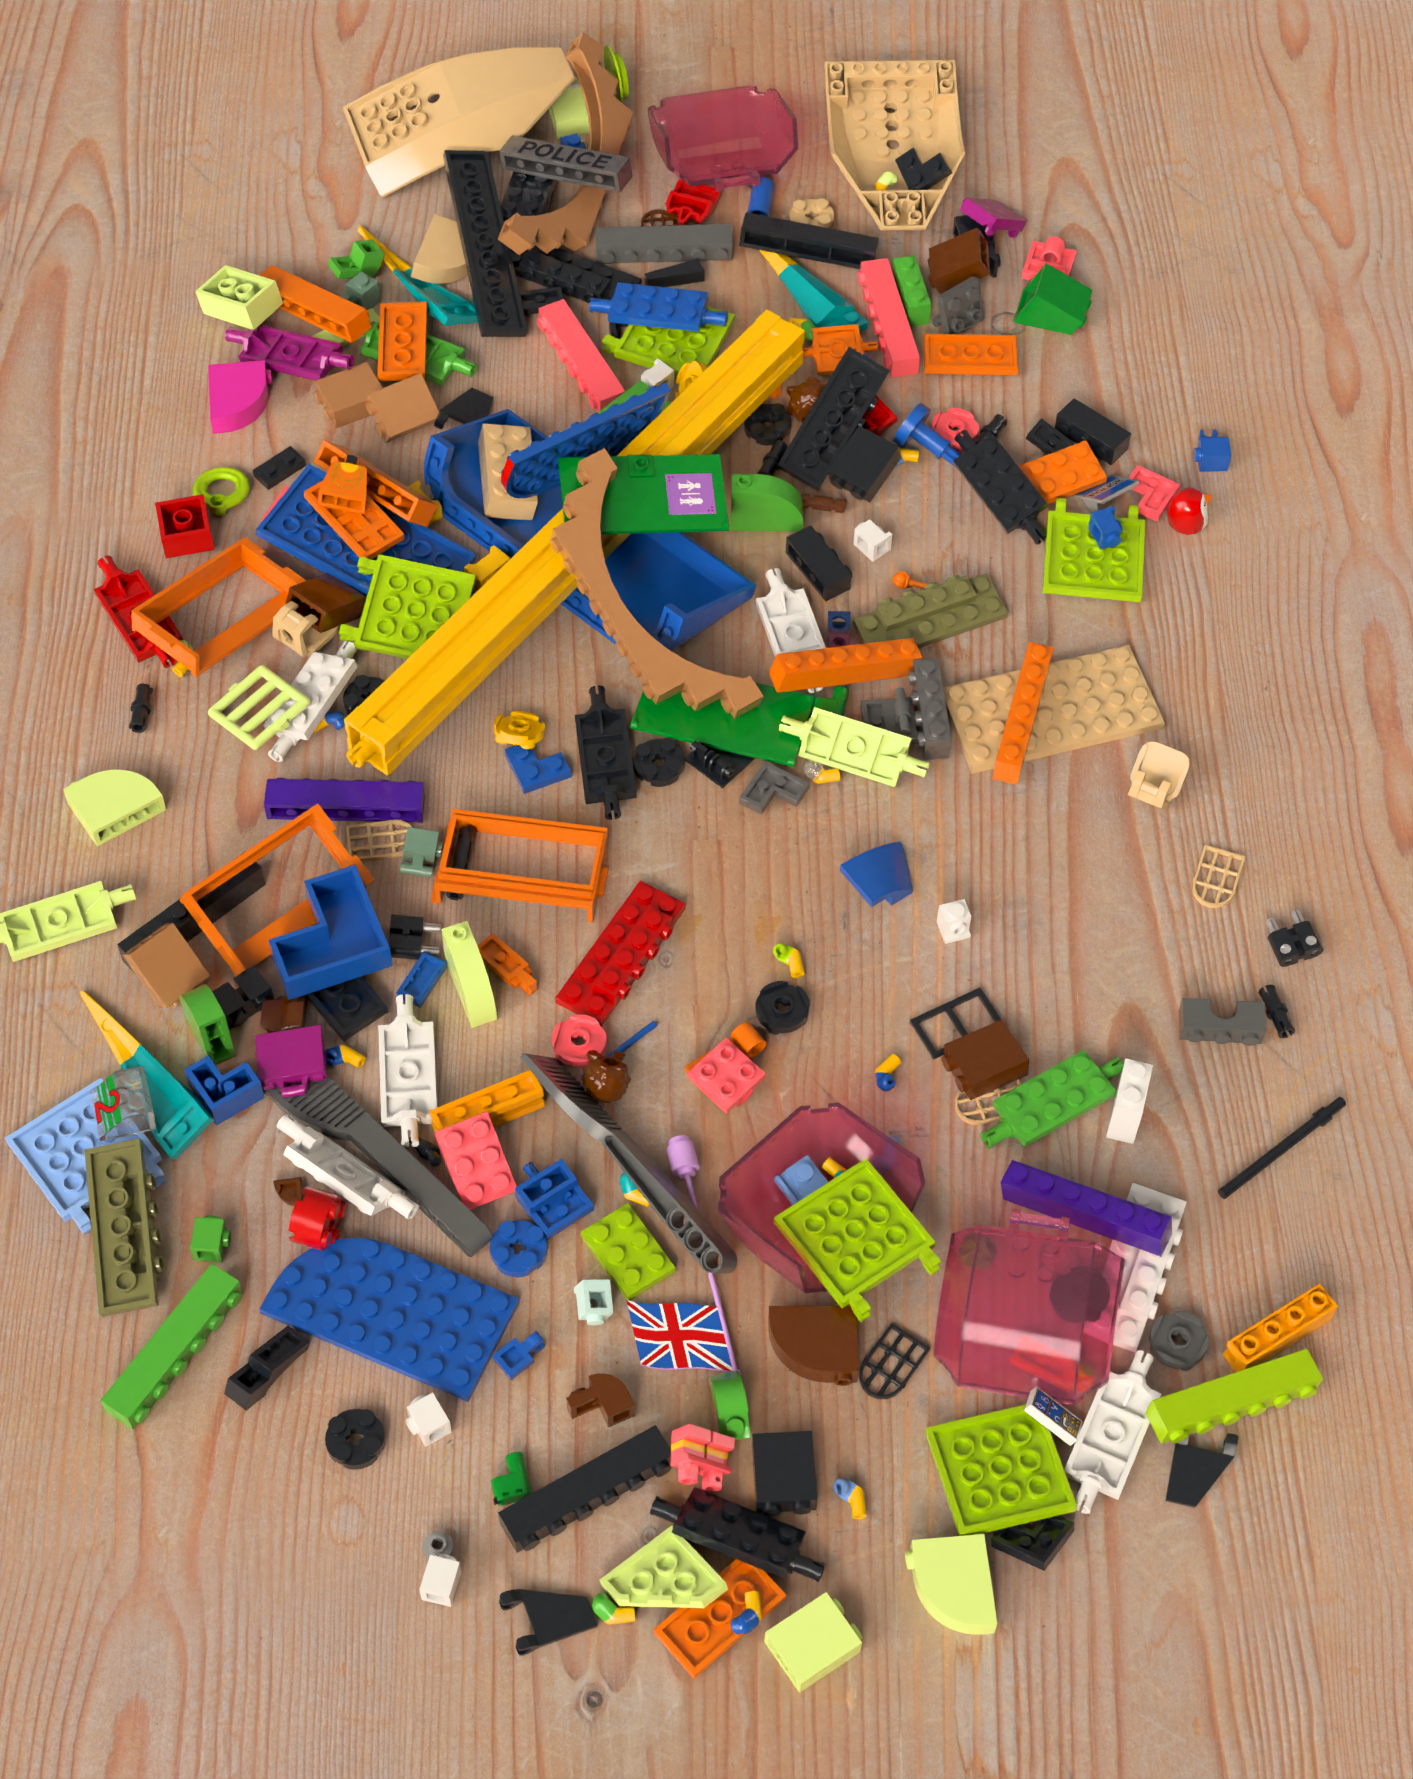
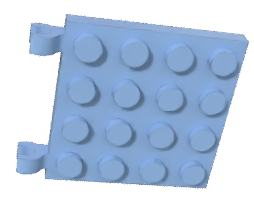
M99 1078L5 1137L8 1146L63 1221L67 1222L73 1218L83 1235L91 1231V1221L84 1212L89 1207L85 1149L140 1138L143 1141L145 1168L149 1171V1174L153 1173L156 1187L166 1182V1179L163 1177L164 1173L157 1165L162 1160L160 1154L120 1102L119 1108L122 1121L116 1125L112 1112L114 1127L109 1129L107 1114L104 1112L108 1129L106 1133L100 1109L102 1121L99 1124L97 1123L94 1103L99 1101L97 1086H99L101 1100L104 1103L100 1083L103 1082L102 1078ZM105 1083L109 1106L112 1107L108 1086Z

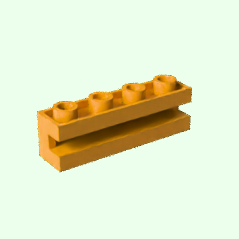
M528 1070L430 1110L431 1127L436 1132L487 1111L495 1128L545 1107L542 1098L544 1097V1091L531 1070Z
M1319 1283L1229 1340L1227 1343L1228 1349L1224 1351L1223 1356L1235 1372L1265 1363L1331 1321L1338 1305Z

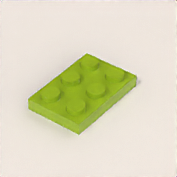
M629 1203L581 1231V1238L626 1300L630 1301L676 1272V1267Z

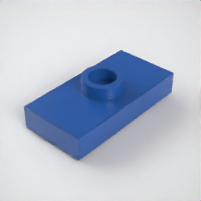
M423 952L396 992L397 996L403 995V1000L406 1001L405 994L413 996V1005L421 1008L447 969V962Z

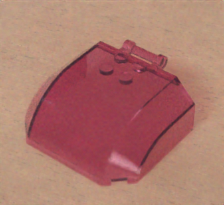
M749 85L673 96L660 100V106L657 108L653 105L647 108L653 140L660 157L671 172L690 186L713 183L715 192L723 191V188L749 184L758 186L760 185L759 176L778 174L798 150L797 119L776 89L769 88L767 93L757 91V86Z
M828 1103V1108L811 1109L810 1105L799 1106L719 1177L720 1201L718 1203V1210L726 1224L754 1255L804 1293L828 1292V1290L774 1224V1217L792 1206L774 1182V1177L779 1176L787 1168L808 1155L826 1180L830 1182L834 1178L821 1168L829 1157L846 1170L867 1158L911 1213L925 1185L919 1157L841 1103Z
M1012 1209L1009 1229L977 1225L952 1233L939 1301L934 1340V1357L940 1364L944 1365L950 1373L951 1379L958 1387L1028 1398L1030 1391L1037 1386L1058 1403L1078 1404L1084 1400L1085 1395L1097 1387L1100 1389L1109 1382L1125 1259L1097 1242L1068 1238L1070 1217L1061 1216V1219L1025 1214L1021 1213V1210ZM1019 1225L1059 1230V1235L1053 1236L1019 1231Z

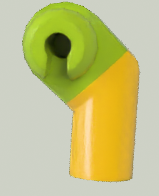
M783 943L776 944L773 948V954L776 959L789 965L793 978L804 976L805 973L799 951Z

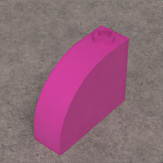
M265 360L208 365L210 420L213 434L236 431L254 422L266 408L269 396L268 384H272L271 370L266 369Z

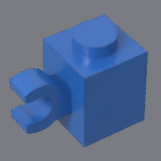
M1216 429L1212 431L1211 437H1207L1204 434V430H1200L1198 447L1194 448L1193 459L1194 462H1198L1199 472L1228 471L1231 459L1228 437H1218Z

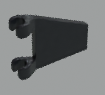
M470 388L440 409L434 422V427L442 430L448 417L466 424L488 416L493 397Z
M1232 1433L1226 1435L1222 1453L1188 1446L1190 1434L1183 1441L1175 1443L1165 1501L1195 1508L1234 1459L1238 1435Z
M523 1589L508 1590L500 1594L499 1604L504 1611L512 1609L523 1602L534 1632L532 1635L522 1636L516 1640V1650L520 1656L598 1626L588 1598L584 1596Z

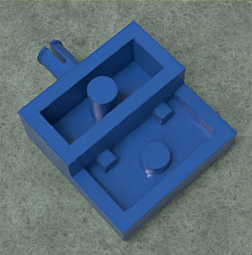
M562 1159L541 1172L538 1171L533 1162H529L528 1165L526 1164L523 1167V1170L530 1179L515 1187V1198L535 1225L543 1230L544 1237L547 1240L594 1211L593 1203L580 1188L578 1179Z

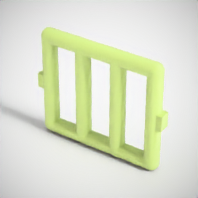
M260 665L239 684L235 682L228 688L229 692L208 710V715L249 747L257 750L278 731L283 732L290 726L289 722L310 704V699L266 666ZM261 677L268 680L228 716L221 713ZM276 687L282 691L242 727L235 723ZM292 698L296 701L293 706L256 738L249 734L287 700Z

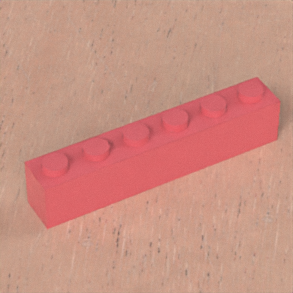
M888 258L862 261L860 271L857 272L858 285L863 287L862 297L863 301L868 303V317L873 319V333L878 335L879 351L884 354V368L890 370L891 378L918 374L920 356Z
M564 299L539 308L537 324L540 331L546 333L550 346L555 347L562 363L565 362L571 378L575 377L579 390L582 394H586L592 409H596L599 412L626 392Z

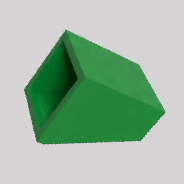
M1046 263L1023 288L1013 322L1072 335L1077 328L1081 329L1087 320L1085 314L1092 303V300H1090L1092 289Z

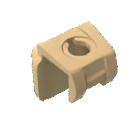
M290 601L274 616L272 633L275 639L284 643L304 658L307 655H312L313 652H318L338 633L339 626L323 633L318 632L311 627L318 621V618L312 614L303 617L295 611L298 605Z
M1151 741L1146 743L1140 749L1131 772L1130 779L1132 785L1128 795L1161 809L1169 808L1172 799L1179 795L1190 768L1189 757L1184 752L1159 742Z

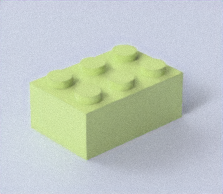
M227 265L222 267L195 291L204 314L252 330L259 327L265 319L283 304L275 280Z

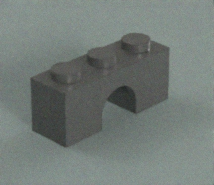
M1182 998L1179 1008V1040H1188L1190 1042L1214 1041L1219 1044L1229 1042L1243 1043L1248 1046L1262 1044L1266 1033L1265 1002L1237 1001L1233 1017L1222 1019L1212 1013L1210 999Z

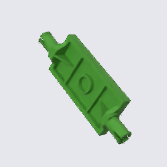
M372 321L370 323L372 328L363 334L366 336V341L361 346V354L378 361L379 323ZM427 334L426 380L443 386L454 371L472 378L473 374L477 371V364L463 359L465 356L464 348Z
M1085 1050L1078 1052L995 1099L993 1107L999 1113L1000 1123L985 1132H981V1140L983 1143L988 1141L985 1145L988 1149L1008 1137L1009 1139H1018L1024 1148L1113 1098L1116 1090L1108 1080L1121 1074L1124 1065L1123 1061L1118 1063L1121 1059L1116 1056L1098 1067Z

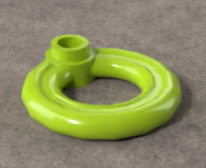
M216 467L207 470L197 477L193 485V496L204 494L206 508H209L210 512L215 516H223L229 508L239 505L246 499L250 491V481L246 475L231 467ZM217 480H230L236 485L235 490L227 496L222 494L210 495L207 492L208 486Z

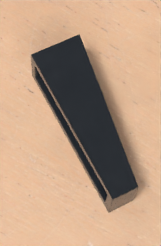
M698 259L645 273V285L657 287L703 282L705 279V271Z

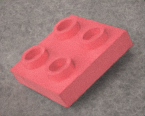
M1056 236L1047 238L1045 243L1033 241L1021 278L1031 280L1046 263L1070 276L1077 251L1065 248L1064 241Z
M725 1038L687 1073V1078L727 1114L735 1105H742L751 1096L754 1088L765 1079V1073L733 1043Z

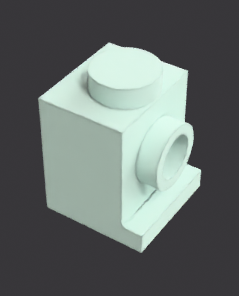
M610 1279L582 1280L574 1287L579 1320H587V1325L590 1326L601 1325L604 1323V1320L613 1314ZM590 1302L594 1304L595 1308H591Z

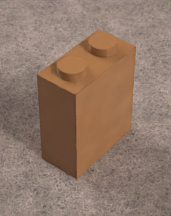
M365 362L351 367L350 370L346 369L316 380L314 397L318 405H323L326 419L328 421L331 420L334 426L339 428L369 417L370 415L365 405L366 399L370 393L383 387L369 364Z
M421 373L370 393L365 403L369 415H373L377 422L375 427L378 435L381 438L383 437L386 443L434 424L439 412Z
M165 923L123 954L125 960L160 1008H175L181 1004L179 998L181 994L206 984L204 980L210 976L173 923Z

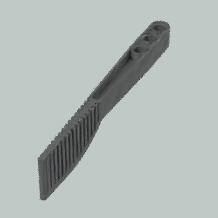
M523 1053L521 1059L550 1096L579 1126L604 1145L669 1230L703 1270L714 1274H729L733 1272L738 1261L733 1249L625 1131L621 1130V1126L617 1125L618 1123L612 1120L611 1116L607 1115L608 1112L603 1110L604 1108L598 1105L599 1103L592 1096L588 1095L585 1088L580 1086V1082L576 1081L574 1076H571L567 1068L557 1058Z
M328 1075L324 1081H310L306 1095L284 1098L279 1086L275 1087V1089H263V1092L281 1110L305 1127L310 1126L315 1131L328 1137L352 1141L395 1185L404 1190L405 1195L414 1203H417L419 1209L467 1256L472 1257L493 1238L490 1230L377 1121L367 1112H364V1109L360 1108L359 1104L355 1103L347 1093L345 1094L344 1090L340 1089ZM302 1083L285 1085V1087H287V1086H293V1085H299V1084H302Z

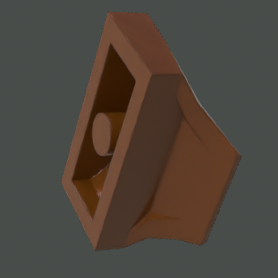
M303 995L288 1000L287 996H279L276 999L264 1001L262 1004L260 1026L268 1033L304 1028L308 1002L307 996Z

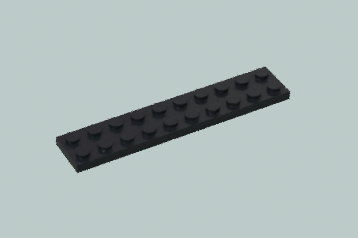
M444 150L443 160L481 337H526L528 329L510 248L498 240L504 221L488 151Z

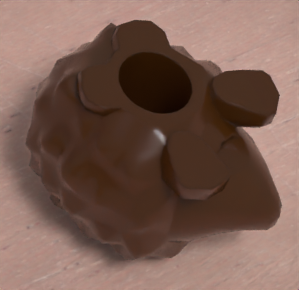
M809 377L806 382H802L800 385L788 386L787 393L790 396L787 412L789 415L794 416L799 422H804L825 384L815 377Z
M595 1050L588 1051L586 1056L590 1062L583 1068L584 1074L582 1076L583 1085L586 1087L588 1095L592 1096L594 1100L604 1103L622 1099V1096L628 1089V1084L631 1082L628 1066L623 1062L626 1054L614 1051L613 1057H603Z

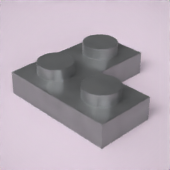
M765 761L739 797V804L762 814L775 796L797 807L809 790L810 783Z

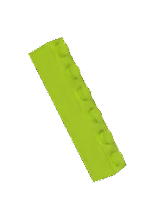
M1304 1349L1154 1399L1145 1413L1161 1444L1169 1441L1178 1443L1186 1439L1188 1434L1198 1432L1199 1435L1205 1434L1216 1425L1222 1423L1225 1426L1231 1425L1242 1416L1249 1414L1250 1417H1255L1263 1413L1266 1408L1272 1406L1276 1408L1284 1407L1292 1399L1301 1397L1302 1400L1308 1399L1317 1393V1388L1324 1379L1308 1349Z

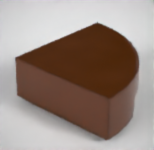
M302 1177L273 1181L275 1191L283 1202L295 1206L297 1199L303 1201L304 1195L301 1193L303 1191Z

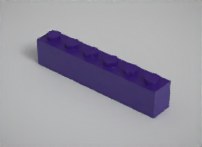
M277 778L267 779L264 808L267 819L294 820L318 803L331 821L379 822L402 820L405 822L423 823L425 793L423 782L344 781L337 779L312 780L305 778L299 780Z
M1015 1160L1011 1161L1001 1180L1003 1200L1162 1257L1172 1236V1218L1169 1215Z

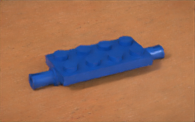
M618 282L611 300L592 297L590 301V312L607 313L608 322L699 332L700 327L706 326V324L726 327L728 321L727 311H712L706 308L708 292Z

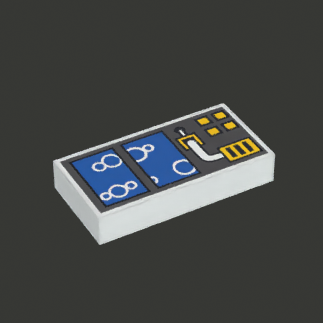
M1037 1386L1031 1390L1024 1409L1025 1412L1070 1446L1075 1443L1083 1421Z

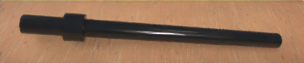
M1338 1097L1328 1106L1320 1107L1312 1114L1313 1117L1221 1187L1218 1190L1220 1197L1223 1199L1229 1197L1319 1126L1323 1127L1333 1119L1332 1116L1346 1106L1345 1100L1342 1097Z

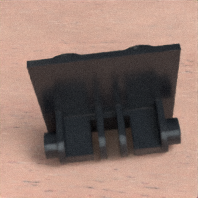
M694 741L689 747L692 752L685 758V761L723 789L756 758L706 747L701 741Z

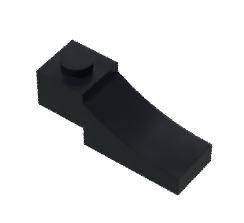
M286 1326L250 1354L248 1363L228 1378L224 1394L247 1411L266 1396V1392L278 1377L308 1350L310 1341L290 1326Z

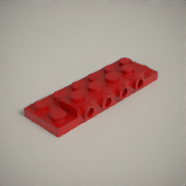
M640 880L556 995L555 1003L577 1015L581 1014L595 1018L602 1027L620 1000H625L628 997L631 985L635 979L639 980L642 977L647 962L657 956L662 941L669 939L673 932L674 924L685 910V903Z

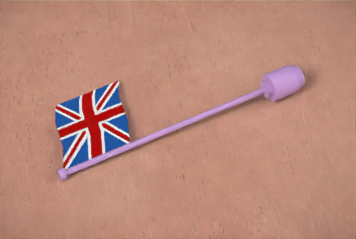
M676 1136L668 1141L667 1147L672 1174L686 1180L690 1201L698 1209L691 1178L700 1169L695 1146L690 1141L689 1136ZM708 1273L716 1307L691 1303L644 1304L626 1300L641 1366L661 1370L708 1369L722 1372L738 1371L742 1377L741 1370L737 1369L714 1273Z

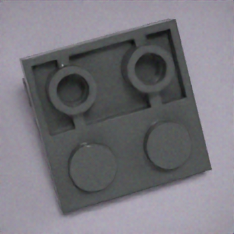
M972 276L937 296L940 315L932 319V324L935 327L942 324L943 334H960L984 320L979 279Z
M899 687L894 690L895 698L861 700L860 709L863 723L912 738L911 745L917 744L918 738L911 697L905 696L904 688Z

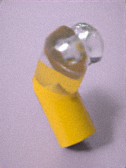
M807 760L803 765L805 775L816 784L840 781L838 768L825 770L813 760Z

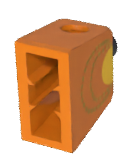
M347 455L344 462L334 461L331 463L319 488L318 505L365 514L367 468L359 466L360 460L358 457Z

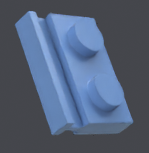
M808 1155L787 1168L779 1176L774 1177V1182L792 1205L828 1183Z

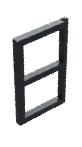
M981 988L910 1019V1024L927 1048L932 1059L943 1056L944 1048L936 1051L919 1023L946 1012L960 1035L965 1036L968 1033L952 1008L977 996L994 1022L1001 1020Z

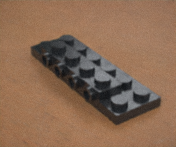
M534 245L531 250L527 249L520 255L510 249L516 276L546 288L561 286L563 294L589 304L592 297L611 300L618 282L642 285V279L560 248H554L549 253H545Z
M848 347L779 461L777 468L818 492L828 475V469L858 426L863 427L866 419L863 418L866 411L872 412L878 402L875 396L890 370L853 348Z

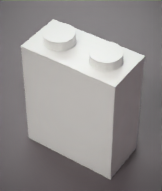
M1125 1058L1106 1138L1130 1144L1134 1143L1143 1114L1153 1065Z

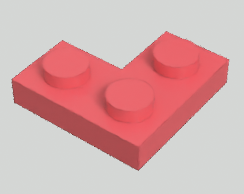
M1139 465L1129 476V479L1140 482L1132 490L1144 495L1138 504L1139 514L1158 522L1167 509L1169 501L1180 489L1181 484Z

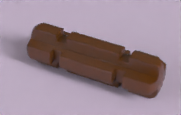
M801 494L803 508L808 509L812 507L814 510L830 512L835 510L837 513H844L846 510L845 499L837 498L833 500V497L817 495L810 497V494Z

